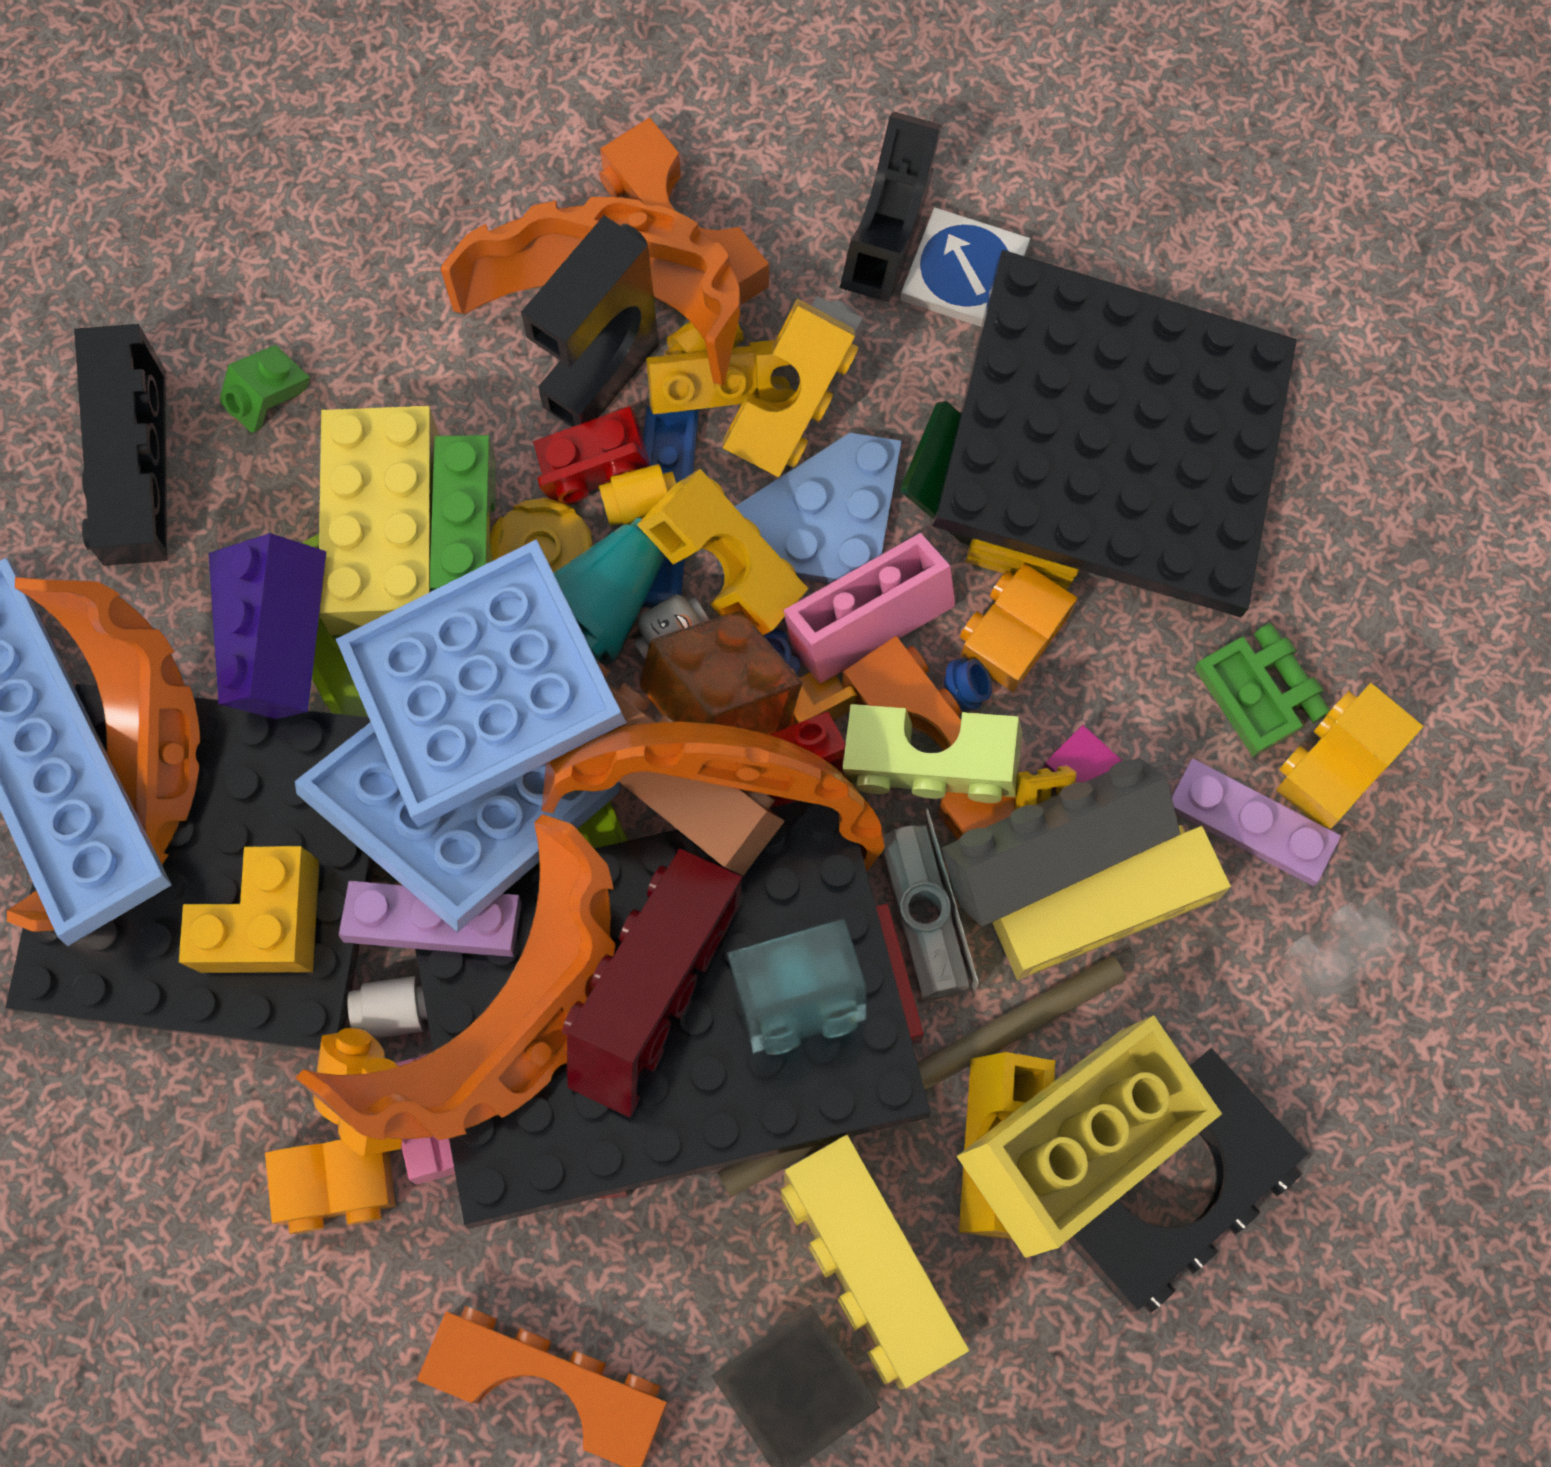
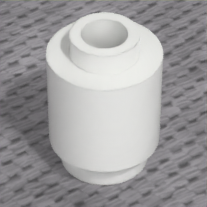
M417 975L363 983L360 990H353L348 993V1014L351 1028L365 1030L375 1039L424 1032L426 1029V1020L428 1019L422 985Z

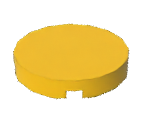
M547 498L525 500L513 506L514 510L508 512L504 517L501 516L495 522L490 534L491 552L494 560L537 539L553 573L593 546L591 531L585 521L576 514V511L567 504Z

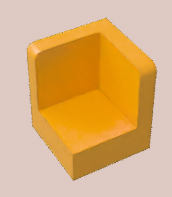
M791 668L773 678L772 694L791 726L825 712H829L832 719L835 720L850 712L851 704L856 705L857 694L853 687L848 686L844 688L836 675L819 684L811 672L798 678Z

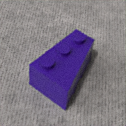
M268 533L208 553L218 704L274 719L308 712L326 551Z

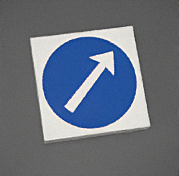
M934 207L902 289L900 300L981 327L996 263L1001 251L1006 250L1025 256L1030 238Z

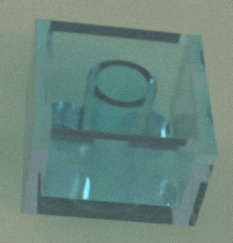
M844 919L727 953L733 988L753 1053L765 1049L768 1055L785 1053L798 1047L801 1044L800 1039L822 1032L825 1038L842 1036L855 1030L858 1027L857 1022L866 1020V984Z

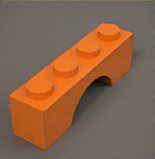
M650 117L600 148L603 170L599 172V176L605 189L612 197L622 196L623 198L640 200L646 205H661L674 210L669 199L674 187L681 178L679 152ZM699 227L701 233L713 243L719 241L728 253L730 264L738 280L741 305L769 287V263L740 227L723 230Z
M897 636L843 671L842 686L844 688L848 686L853 687L857 694L856 705L906 708L912 728L931 737L940 746L942 751L953 745L958 738L961 727V719L958 716L962 713L957 701L947 689L942 688L938 691L926 675L929 673V668L922 655L913 646L906 649ZM946 792L945 797L941 800L938 816L954 837L959 840L969 830L986 828L1010 817L1011 813L1015 810L1016 797L1002 796V800L998 803H982L969 799L966 793Z
M466 1305L461 1316L445 1311L417 1381L469 1403H479L495 1387L513 1378L536 1376L546 1379L560 1387L574 1403L582 1424L583 1450L623 1467H644L669 1402L657 1398L661 1389L660 1385L628 1373L624 1384L602 1375L606 1363L575 1350L570 1361L548 1353L552 1343L551 1340L519 1328L515 1339L493 1330L498 1320L497 1318Z

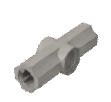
M911 825L894 829L892 832L884 835L885 848L882 853L898 910V924L905 936L921 1000H935L967 990L970 986L950 916V899L942 887L926 825ZM917 901H926L936 907L939 917L930 924H922L911 917L909 907Z

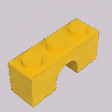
M797 298L772 345V354L787 361L797 370L800 376L798 388L789 398L779 402H768L747 392L723 438V449L777 477H780L786 465L794 468L808 443V440L801 436L810 419L812 418L819 422L831 402L833 393L827 391L831 380L836 372L845 375L856 356L859 347L852 343L855 338L854 329Z
M701 469L676 483L637 524L673 565L700 549H705L716 556L724 571V585L721 592L710 605L745 643L773 631L785 617L783 610L797 603L808 590L807 586L796 575L793 566L785 559L780 558L762 538L757 526L744 518L727 499L721 486L709 478Z
M1009 1052L971 1058L964 1150L1055 1081L1056 1061ZM963 1167L959 1233L1011 1240V1236Z

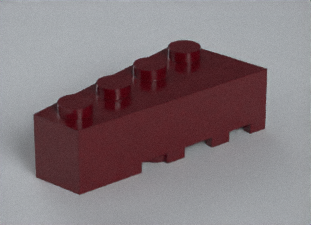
M680 848L668 867L663 865L658 867L647 890L648 901L641 911L633 909L630 912L620 933L621 945L613 957L606 954L601 959L591 982V986L594 989L585 1003L577 1001L572 1006L565 1019L562 1033L567 1036V1088L631 1118L640 1100V1097L637 1095V1079L643 1068L654 1073L664 1053L662 1047L669 1033L670 1021L668 1019L670 1015L681 1020L691 1001V996L697 983V975L692 973L694 968L706 972L739 907L742 876Z

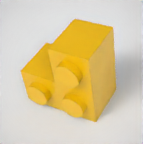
M1372 683L1358 697L1348 690L1313 731L1321 738L1309 752L1300 745L1280 767L1279 771L1286 778L1276 791L1310 820L1331 829L1424 726Z
M301 846L244 847L240 904H183L179 963L200 973L313 972L319 859Z

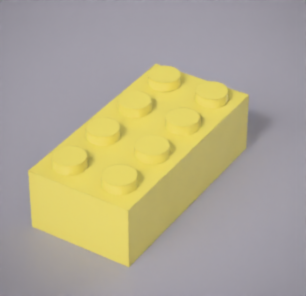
M430 406L321 410L319 549L326 551L319 616L330 635H345L431 592L430 559L435 436H439Z
M1153 1015L1116 1033L957 1155V1158L1024 1257L1027 1258L1062 1246L1222 1113Z
M848 1135L785 1169L784 1182L786 1186L780 1189L782 1193L780 1197L796 1226L806 1221L816 1239L809 1242V1250L824 1277L827 1278L835 1273L846 1293L840 1295L837 1300L852 1328L856 1331L864 1326L876 1346L868 1351L867 1355L884 1385L894 1380L899 1390L906 1389L969 1352L967 1345Z

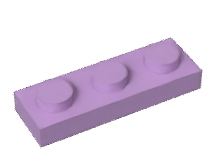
M1193 758L1172 795L1175 813L1199 827L1203 826L1205 830L1312 886L1319 882L1341 838V835Z
M349 881L339 936L344 943L513 957L522 902L519 895L501 894L457 932L403 885Z

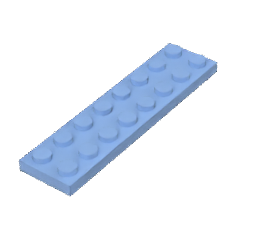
M6 557L0 561V811L57 937L69 946L171 886V883L31 598L15 589V577L20 576L16 568Z

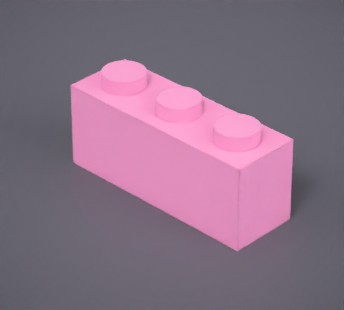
M922 533L915 535L784 609L792 650L819 684L849 668L893 637L901 638L955 607L951 566Z

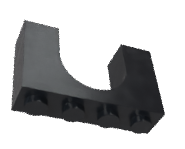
M603 215L521 311L526 337L560 360L538 386L542 406L570 427L598 418L644 364L646 358L659 346L647 241L634 227L628 224L620 226L605 215Z
M1212 1048L1190 1065V1068L1222 1113L1198 1133L1212 1154L1216 1172L1214 1193L1204 1212L1188 1225L1174 1228L1160 1227L1137 1218L1119 1200H1116L1067 1241L1129 1313L1138 1311L1143 1306L1149 1313L1156 1310L1176 1291L1170 1281L1185 1267L1192 1274L1197 1272L1219 1251L1212 1244L1215 1239L1227 1228L1234 1235L1238 1234L1260 1214V1210L1254 1204L1265 1193L1271 1190L1277 1197L1302 1175V1172L1296 1165L1308 1155L1306 1150Z

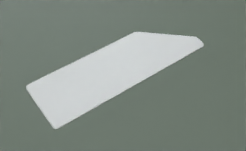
M927 808L926 813L936 863L944 890L950 899L951 915L975 993L979 984Z

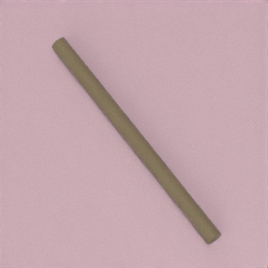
M1110 956L918 1061L924 1089L927 1090L969 1067L971 1058L991 1055L1126 980V976L1120 963L1114 956ZM831 1142L728 1166L717 1173L731 1198Z

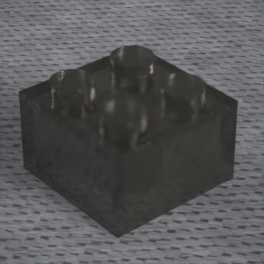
M811 1304L711 1375L771 1467H800L880 1408Z

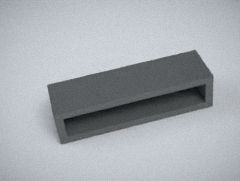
M1136 758L1134 760L1118 762L1108 772L1086 782L1070 784L1063 788L1060 794L1036 805L1020 807L1014 810L1010 817L986 828L969 830L959 840L942 847V851L958 904L983 927L1180 835V830L1167 777L1141 758Z

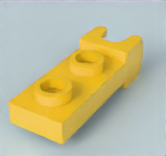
M775 340L750 342L749 346L732 348L725 385L722 386L713 383L707 351L647 357L650 408L653 414L739 405L742 404L747 392L768 402L783 401L789 398L795 391L791 388L786 377L771 376V374L777 367L790 365V363L772 354V345Z

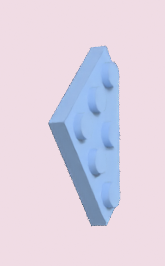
M848 433L742 501L735 508L744 518L757 526L762 538L780 558L785 559L793 566L799 579L830 584L882 555L901 441Z

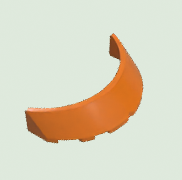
M590 197L585 205L558 208L556 200L531 206L522 218L510 221L490 231L487 224H484L466 234L441 266V273L453 311L466 314L502 296L517 291L542 287L603 215L620 226L628 224L638 230L647 241L654 298L676 309L694 325L706 344L713 383L725 385L741 310L738 280L730 264L729 255L719 241L713 243L699 231L697 222L677 211L661 205L650 206L643 204L640 200L620 197Z
M15 577V589L32 598L52 614L68 631L85 656L102 699L107 731V755L161 864H163L168 857L164 852L172 840L180 821L187 820L199 773L196 749L200 743V732L195 700L191 687L184 684L178 666L171 653H174V650L159 629H153L136 609L119 597L120 594L100 582ZM37 890L7 910V922L35 932L54 930Z
M660 722L617 727L546 763L542 812L554 813L558 802L568 792L575 790L603 791L613 787L623 776L630 773L642 771L655 772L833 808L839 813V831L841 835L847 840L860 845L866 872H868L885 848V838L879 818L842 772L823 758L798 745L760 732L725 725L693 722Z
M544 814L534 822L539 849L540 879L537 906L530 934L522 955L508 981L487 1009L470 1026L442 1047L402 1066L384 1071L355 1075L326 1074L303 1069L295 1079L356 1132L380 1140H386L385 1138L420 1139L430 1137L443 1140L466 1134L465 1129L480 1124L496 1115L503 1118L540 1092L551 1081L554 1071L560 1065L567 1063V1036L562 1033V1029L570 1009L577 1001L586 1002L594 989L591 986V982L599 962L606 954L613 957L615 951V943L610 938L611 913L608 889H614L609 867L574 825Z

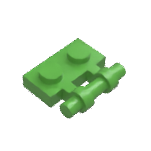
M1272 623L1264 625L1253 634L1263 648L1258 653H1254L1243 636L1198 661L1194 668L1253 758L1301 730L1303 724L1293 710L1302 707L1312 723L1322 720L1330 711V708L1321 696L1324 692L1323 688L1315 677L1309 679L1294 657V654L1297 652L1296 648L1288 637L1282 639ZM1275 667L1290 690L1282 694L1266 670Z

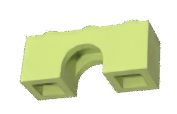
M850 705L842 769L846 777L853 785H856V789L870 794L889 793L890 787L912 789V794L931 799L943 798L946 792L966 793L969 799L982 803H998L1002 800V796L1016 797L1017 773L1019 772L1023 734L1019 716L962 712L960 732L953 745L939 753H924L915 749L910 744L912 723L906 708Z

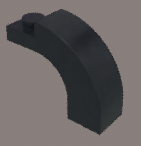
M894 111L889 116L871 194L860 225L850 240L840 284L841 289L887 302L890 301L902 275L922 214L934 169L932 166L942 124Z

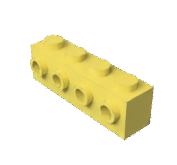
M1179 825L1180 835L992 922L1017 981L1221 899L1230 889L1231 885L1203 826L1185 832L1183 825Z

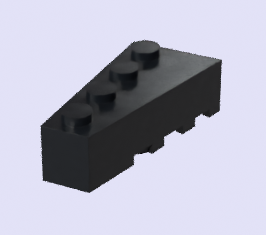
M139 324L74 329L84 462L82 486L87 505V518H84L82 522L84 545L87 550H91L103 566L167 561L166 370Z

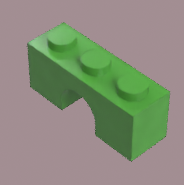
M489 435L435 436L430 559L431 591L494 561L490 545V511H495L496 459Z

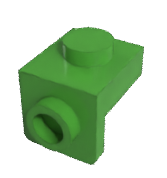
M273 345L228 365L220 395V403L232 417L236 418L253 433L262 428L267 409L300 395L307 389L310 377L277 345Z

